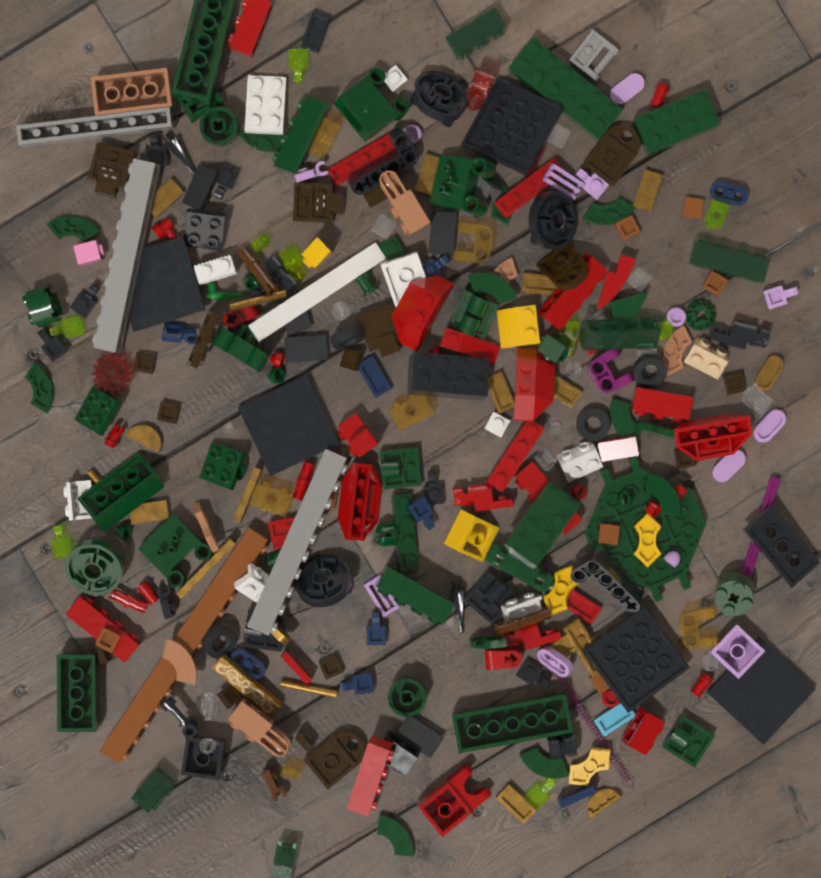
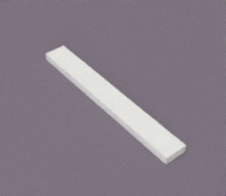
M375 242L248 325L249 329L258 342L262 341L384 261L386 257Z

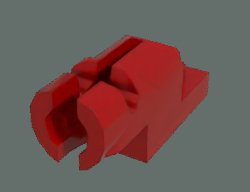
M485 483L468 485L467 494L463 492L462 487L453 488L455 506H471V504H474L475 512L513 507V499H508V495L496 497L497 500L493 501L492 488Z
M537 623L523 627L517 632L513 631V634L508 632L501 635L507 638V647L519 646L520 643H523L525 651L562 639L560 631H555L554 628L543 631L544 635H540Z

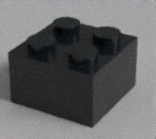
M194 735L191 739L186 738L181 775L219 781L227 739Z

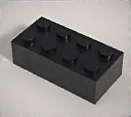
M413 352L409 356L407 394L482 401L488 397L489 359Z

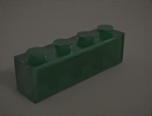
M705 239L693 242L688 265L760 284L764 283L770 260L765 259V255L757 253L754 256L748 255L746 250L736 248V251L729 250V246L719 243L717 246L710 245V241Z
M656 317L582 320L578 338L583 351L656 348L661 329Z

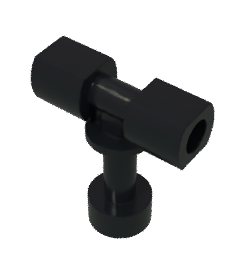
M275 256L270 257L265 262L273 272L270 276L275 285L281 286L283 284L289 292H293L298 288L299 284L292 275L287 274L283 270L284 266ZM262 287L260 290L255 288L250 294L254 298L265 295L267 292Z
M170 696L160 707L165 712L169 710L180 722L178 726H183V735L191 739L198 731V721L190 715L185 717L175 706L177 701Z

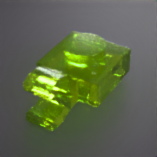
M288 49V69L294 70V83H302V70H308V49Z
M297 246L279 252L286 270L291 269L290 275L296 281L306 277V273L301 267L304 262Z
M81 316L62 320L63 326L49 329L52 337L65 334L66 339L85 335Z
M568 321L565 332H559L558 335L573 346L568 354L569 356H574L579 337L574 335L578 331L580 323L575 321Z
M57 525L53 527L56 539L51 540L54 560L68 557L73 548L71 537L64 536L63 525Z
M548 778L541 786L535 783L523 798L534 809L538 810L550 798L547 792L555 786V781Z

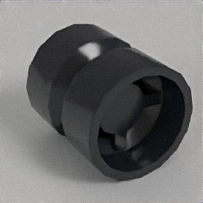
M574 732L562 734L561 736L547 737L551 760L560 759L563 755L567 757L578 755Z

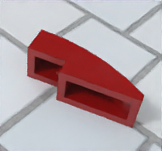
M624 255L619 256L615 273L610 271L606 273L596 309H602L620 291L632 271L635 258Z

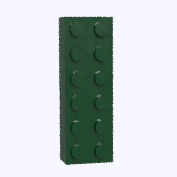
M194 0L171 91L173 98L211 106L237 0Z
M533 37L508 68V72L537 95L563 107L562 115L597 143L623 111L620 106Z
M565 692L452 713L459 754L573 733Z

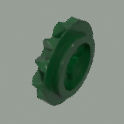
M694 301L685 311L686 322L694 330L703 331L714 324L716 318L715 308L707 301ZM705 308L706 310L704 311V316L706 317V319L701 318L700 320L695 322L697 320L696 318L698 315L696 314V312H694V310L701 312Z

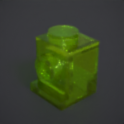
M712 199L702 223L706 224V228L714 231L721 229L731 206ZM714 212L719 213V219L713 217Z

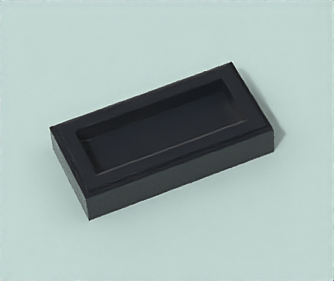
M316 11L312 12L300 48L319 54L331 20L330 16Z

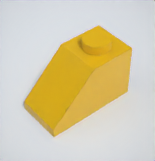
M317 237L302 253L304 257L302 261L309 269L313 266L316 270L332 253Z

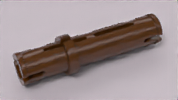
M247 246L242 247L245 254L239 249L237 251L238 256L244 261L246 269L251 271L267 292V295H273L270 288L276 293L278 287L264 271L258 258L252 255Z
M544 607L520 617H511L505 622L495 624L494 627L496 634L501 636L505 633L517 632L523 627L550 619L552 615L550 609Z

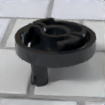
M426 71L415 80L411 89L410 102L417 106L426 116L441 121L445 127H451L453 122L459 119L466 110L468 95L462 84L454 77L440 71Z
M547 191L534 198L529 212V229L532 235L530 238L532 245H539L545 249H561L567 246L573 239L577 229V212L574 203L565 193ZM554 215L556 216V224H555V226H554V224H553V216H554Z
M325 554L310 558L300 566L302 572L299 579H294V586L299 598L307 605L313 607L334 605L353 590V578L348 564L342 558L335 555ZM321 577H329L325 582H317Z

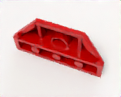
M438 275L409 283L392 314L401 344L418 352L454 287L453 283Z
M517 347L514 421L533 422L554 401L555 364L543 358V354L536 348Z
M724 414L687 421L674 428L676 448L695 461L734 455L752 435L750 416Z
M353 463L342 479L337 519L346 540L364 541L378 523L382 483L372 464Z

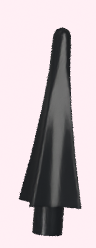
M169 133L163 137L167 143L165 146L194 176L195 169L186 157L177 138L173 139Z
M460 581L452 582L453 589H450L455 603L459 632L462 634L464 633V587L461 588Z

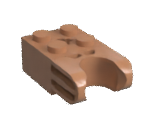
M385 171L382 173L379 179L381 189L391 204L389 208L394 218L397 219L399 217L402 222L399 225L405 236L409 234L410 237H413L428 228L430 221L411 189L406 191L395 172Z
M246 697L243 698L228 718L230 721L229 725L237 731L239 729L245 733L244 736L252 743L256 741L277 757L287 753L291 744L290 737L273 724L275 720L272 717H269Z

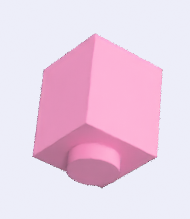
M96 240L73 246L78 265L80 266L102 261V255H105L103 245L99 244Z

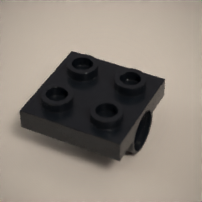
M188 208L185 225L187 246L222 251L226 214Z
M488 571L463 600L493 625L503 614L501 605L506 604L507 600L517 598L518 596Z
M249 608L243 647L281 652L282 643L271 633L267 636L247 626L254 609ZM283 613L282 616L278 615L276 622L284 630L287 613Z

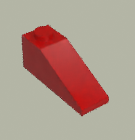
M445 328L440 344L442 348L470 357L487 358L491 364H495L500 349L498 345L449 328Z

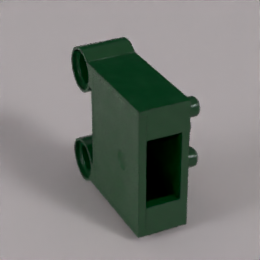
M380 68L371 69L365 78L342 93L333 103L364 142L371 139L394 121H400L410 109V104L406 99L397 98L390 105L379 92L378 88L386 78L384 71Z
M439 155L429 204L439 208L465 211L478 217L483 216L487 212L488 205L484 200L474 197L479 176L486 179L493 177L496 172L494 163L483 158L473 160Z
M245 324L241 325L236 335L221 327L212 344L256 371L261 372L270 358L269 354L260 350L267 338L260 342L257 340L252 345L251 343L255 336L251 330L245 340L242 339L248 330V326Z
M176 513L168 518L138 548L167 578V583L174 588L184 584L186 575L182 570H174L173 568L194 548V554L198 560L205 561L213 555L208 543H204ZM204 546L208 549L207 557H202L199 554L200 547ZM174 573L181 576V582L178 584L172 581Z

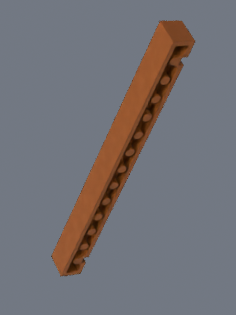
M251 527L247 529L174 638L175 641L188 650L193 659L195 656L192 654L196 648L200 650L202 647L205 633L210 628L216 626L214 621L217 617L221 618L227 610L224 607L228 601L232 602L237 595L234 582L246 575L250 563L256 566L259 562L256 560L260 553L264 554L269 547L267 544L269 539ZM163 657L160 659L100 749L101 753L119 764L121 760L126 761L131 753L129 748L132 744L136 746L142 737L139 734L143 728L147 729L151 724L152 719L150 717L153 712L157 714L161 709L160 705L162 704L161 700L163 697L168 698L174 688L171 685L177 679V672L169 660Z

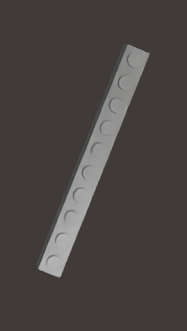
M133 159V162L129 165L128 172L130 177L124 188L126 196L120 207L122 215L121 219L117 222L116 229L118 234L117 238L113 241L114 253L113 257L109 260L110 272L109 276L105 279L106 291L105 295L101 298L102 310L101 314L99 313L97 317L98 329L93 336L94 348L121 353L158 180L159 164Z
M325 449L247 625L249 628L267 636L271 632L275 633L279 624L276 622L278 615H283L286 608L284 601L286 597H291L294 587L291 585L294 579H299L302 569L299 567L302 561L306 562L310 553L307 549L310 544H314L318 534L315 533L317 526L321 527L324 522L325 516H322L324 510H329L333 501L330 498L332 492H337L341 483L338 481L340 474L344 475L347 470V458Z

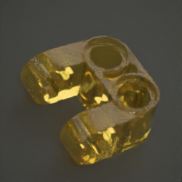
M458 222L457 232L475 235L473 253L454 251L453 261L471 264L486 263L491 253L492 230L486 226ZM487 231L490 237L488 240L482 241L479 238V233ZM478 250H484L487 253V257L484 260H479L476 257Z
M714 607L684 611L680 614L678 619L680 639L685 647L689 649L712 648L719 643L718 636H699L698 620L715 618ZM687 615H691L693 618V622L690 625H684L683 619ZM690 634L694 635V643L686 644L685 638Z

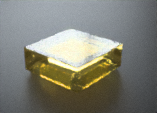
M282 766L280 776L299 780L301 770Z

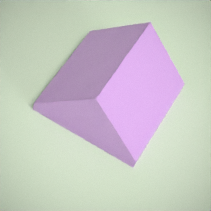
M737 624L711 650V653L738 679L765 652Z

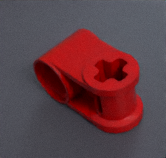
M256 305L235 311L229 310L224 313L223 322L226 327L234 329L257 318L261 314ZM229 315L237 317L234 324L226 322L229 319Z

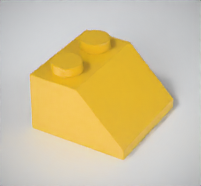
M535 305L497 310L501 349L540 344Z
M460 510L444 544L483 562L499 527L464 510Z

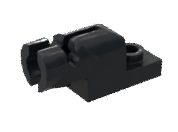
M739 320L731 323L728 335H725L726 331L715 328L714 331L710 330L708 332L707 339L741 350L746 349L747 343L750 346L766 348L771 330L761 328L757 333L756 325Z

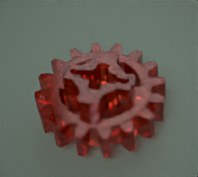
M111 353L110 357L104 354V360L98 358L99 364L92 366L96 369V372L91 373V375L96 376L93 382L99 383L98 389L104 387V393H107L108 390H110L111 394H115V390L122 393V387L128 389L129 387L126 383L133 381L129 378L130 375H134V372H129V369L133 366L126 364L128 362L127 358L121 360V354H118L116 358L114 353ZM109 361H113L110 366H108V367H104V366H103L105 363H107V362H109ZM121 365L124 367L125 375L120 370ZM115 369L114 372L117 373V375H119L120 377L116 376L110 378L111 375L108 374V372H106L105 370L113 371ZM100 373H103L105 377L104 382L101 379ZM115 381H122L119 385L112 387Z

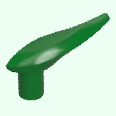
M215 283L208 284L209 294L206 297L210 299L232 300L243 297V294L217 292Z

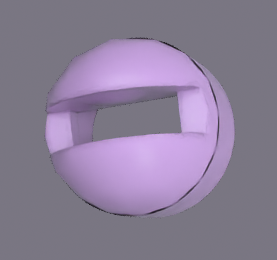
M670 551L664 556V559L675 568L680 562V555L675 551Z

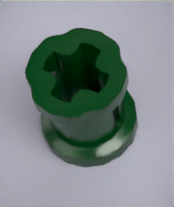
M369 272L354 280L363 291L362 295L364 297L378 289L369 277Z

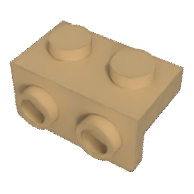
M696 337L684 363L718 380L729 362L731 354L725 348L717 347L705 338Z

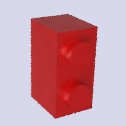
M640 707L621 741L646 756L653 748L657 736L662 732L665 722Z

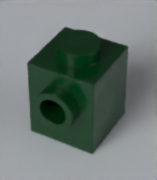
M547 334L541 339L538 351L543 354V358L550 362L563 363L573 346L557 334Z

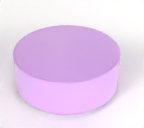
M411 124L404 128L413 144L420 141L422 133L418 126Z
M681 308L670 309L666 314L667 323L673 327L681 326L686 320L685 312Z

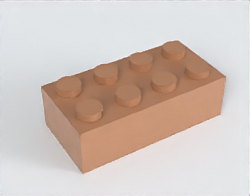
M168 68L91 77L95 116L170 107L171 110L174 109L170 71Z

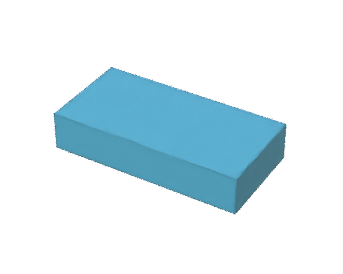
M619 703L593 720L603 736H606L634 718L635 713L633 710L627 713L622 704Z

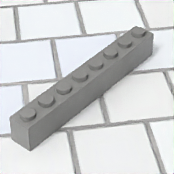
M170 107L16 125L18 145L21 147H31L174 129L172 110Z

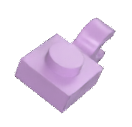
M318 162L312 170H309L308 167L298 170V174L295 175L297 183L317 176L327 175L328 171H319V167L324 165L325 162Z
M581 168L575 174L578 179L585 183L582 189L596 200L609 186L597 174L593 173L590 177Z
M781 285L763 291L770 310L788 304L786 298L797 295L799 292L797 287L783 291Z

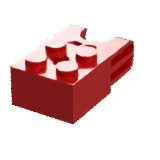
M470 764L461 766L416 803L442 837L491 796L492 792L487 787H482L475 792H467L464 789L466 779L472 774ZM442 805H447L445 812L443 810L440 811Z

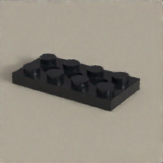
M773 505L768 506L743 529L744 533L790 588H793L820 564L819 560ZM768 527L774 529V534L771 537H767L765 534ZM784 541L786 547L783 551L779 552L777 545L779 542ZM795 555L797 557V563L794 566H791L789 564V559L791 556Z

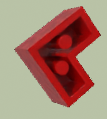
M357 413L337 426L340 429L337 433L343 441L347 439L350 444L347 448L354 457L356 455L359 458L379 444Z

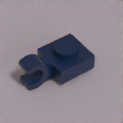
M444 255L436 262L431 258L422 265L426 278L443 274L440 268L450 262L447 255Z
M165 323L162 341L181 343L183 339L189 344H195L196 329H184V324Z
M422 495L407 505L416 522L422 520V523L428 530L435 527L434 522L429 516L433 513V510L425 496Z
M372 611V625L366 626L367 645H386V625H380V611Z
M371 672L352 675L353 681L340 682L341 691L354 689L355 695L374 692Z

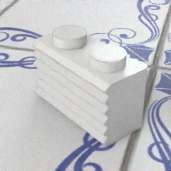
M230 255L224 256V258L220 257V259L217 258L216 260L213 259L209 263L206 262L205 264L202 263L201 265L194 266L200 285L237 274L233 257Z

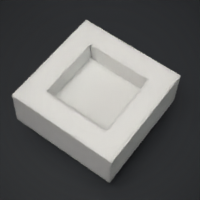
M396 65L385 73L386 78L384 82L392 92H395L408 81Z
M493 412L484 429L502 437L510 420Z

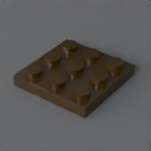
M212 311L207 312L188 359V365L197 369L199 365L203 366L206 358L204 351L206 347L210 348L214 338L211 336L213 329L217 330L221 321L218 318L219 314Z

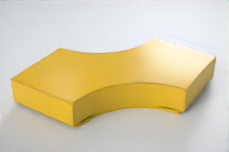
M646 514L634 525L639 535V544L633 554L648 568L661 555L656 546V535L661 526L650 515Z
M572 565L554 573V587L549 594L543 597L546 607L550 609L552 616L569 609V594L575 586L580 584L575 583L571 579Z
M592 747L589 756L584 761L571 764L569 784L588 786L590 778L596 772L609 770L611 749Z

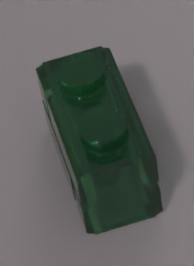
M157 767L131 799L147 813L151 809L155 811L162 804L159 800L164 795L168 797L175 789L172 787L175 781Z

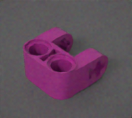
M617 346L598 356L587 366L588 374L597 390L602 394L613 392L635 380L631 372L616 380L610 372L606 363L621 355ZM594 363L601 365L600 373L593 371ZM603 380L610 382L611 387L609 390L603 389Z

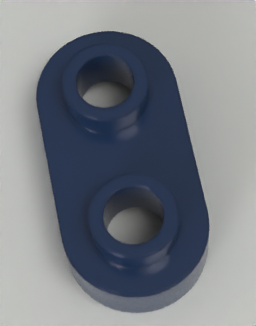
M717 182L710 188V197L716 202L742 206L748 200V192L741 186ZM717 189L722 190L721 196L716 194ZM736 193L741 195L740 200L735 199Z
M240 648L232 653L231 660L254 679H259L265 674V663L247 650ZM243 655L244 661H239L237 656ZM255 665H258L260 667L259 672H255L253 670V667Z

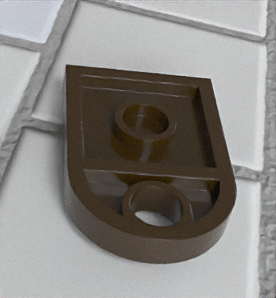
M626 125L611 127L606 131L582 165L614 187L639 152L640 139L633 128ZM625 131L632 135V139L629 142L621 139V134Z
M570 244L561 249H554L536 263L538 269L560 290H571L578 287L584 282L589 273L588 264Z
M340 731L314 750L304 761L328 790L361 763L365 753L364 743L354 732ZM351 739L357 740L358 748L350 749L347 745L348 741Z

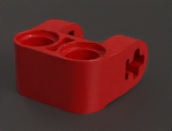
M500 647L484 650L486 670L515 668L523 658V653L518 647ZM511 654L517 657L516 661H513V658L510 657Z

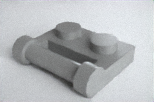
M592 30L569 59V62L596 82L602 70L613 56H617L620 51L596 31ZM603 47L606 48L608 52L592 71L588 68Z

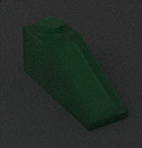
M278 841L271 878H291L297 844Z

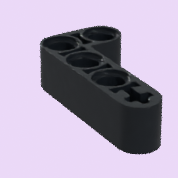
M395 128L390 132L389 139L394 147L392 151L349 175L348 184L355 194L362 195L379 186L380 176L385 171H393L398 175L418 162L419 155L403 129ZM403 136L400 142H396L397 138ZM408 152H412L409 157H405ZM395 162L393 166L388 167L389 163ZM378 171L376 176H371L373 172Z
M597 549L590 550L574 561L570 576L575 583H584L593 577L627 612L635 613L639 611L643 598L642 591L602 551Z

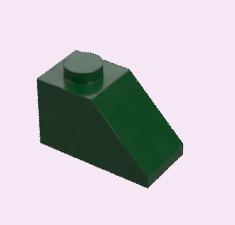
M647 293L609 302L608 306L613 324L619 325V328L630 325V321L635 319L647 298Z

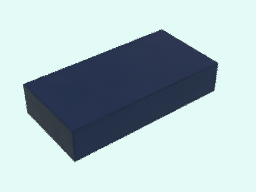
M373 356L360 363L358 370L375 398L392 389Z
M593 783L558 798V802L561 808H564L597 792Z

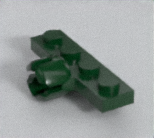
M412 494L391 495L393 521L376 526L375 533H385V536L376 537L377 543L380 546L394 545L396 547L399 572L419 570L414 517L407 507L412 502Z

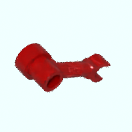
M168 218L151 227L160 240L166 235L170 240L178 238L172 231L174 225Z

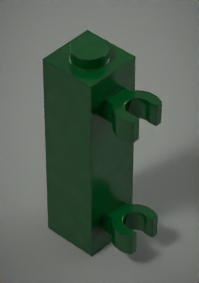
M493 542L484 558L485 561L544 594L552 590L555 584L553 575L538 567L530 568L517 557L509 556L510 552Z

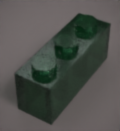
M493 8L445 37V42L456 60L460 58L464 60L472 55L471 51L476 48L481 50L488 45V41L491 39L497 40L504 36V31H506L507 27L496 9Z

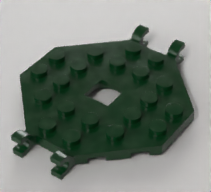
M636 456L628 459L633 472L612 480L608 468L600 470L605 485L585 531V536L591 550L597 549L602 551L633 583L650 589L654 601L658 602L663 600L658 586L679 578L682 589L691 588L686 573L706 527V522L692 489L683 486L688 492L686 497L683 496L680 499L682 516L664 515L660 512L653 518L661 526L656 535V546L661 555L647 568L633 554L639 544V537L633 524L647 514L645 506L650 505L649 501H656L658 503L659 501L656 497L645 493L647 476L653 473L641 469ZM663 478V479H665L668 483H670L674 489H675L674 486H675V485H676V486L678 485V483H675V482L670 481V480H668V479H666V478ZM621 492H629L632 495L633 502L630 506L622 507L618 504L617 497ZM627 494L623 495L624 504H628ZM600 523L620 526L618 545L598 543ZM670 551H675L680 555V562L675 568L664 559V556Z

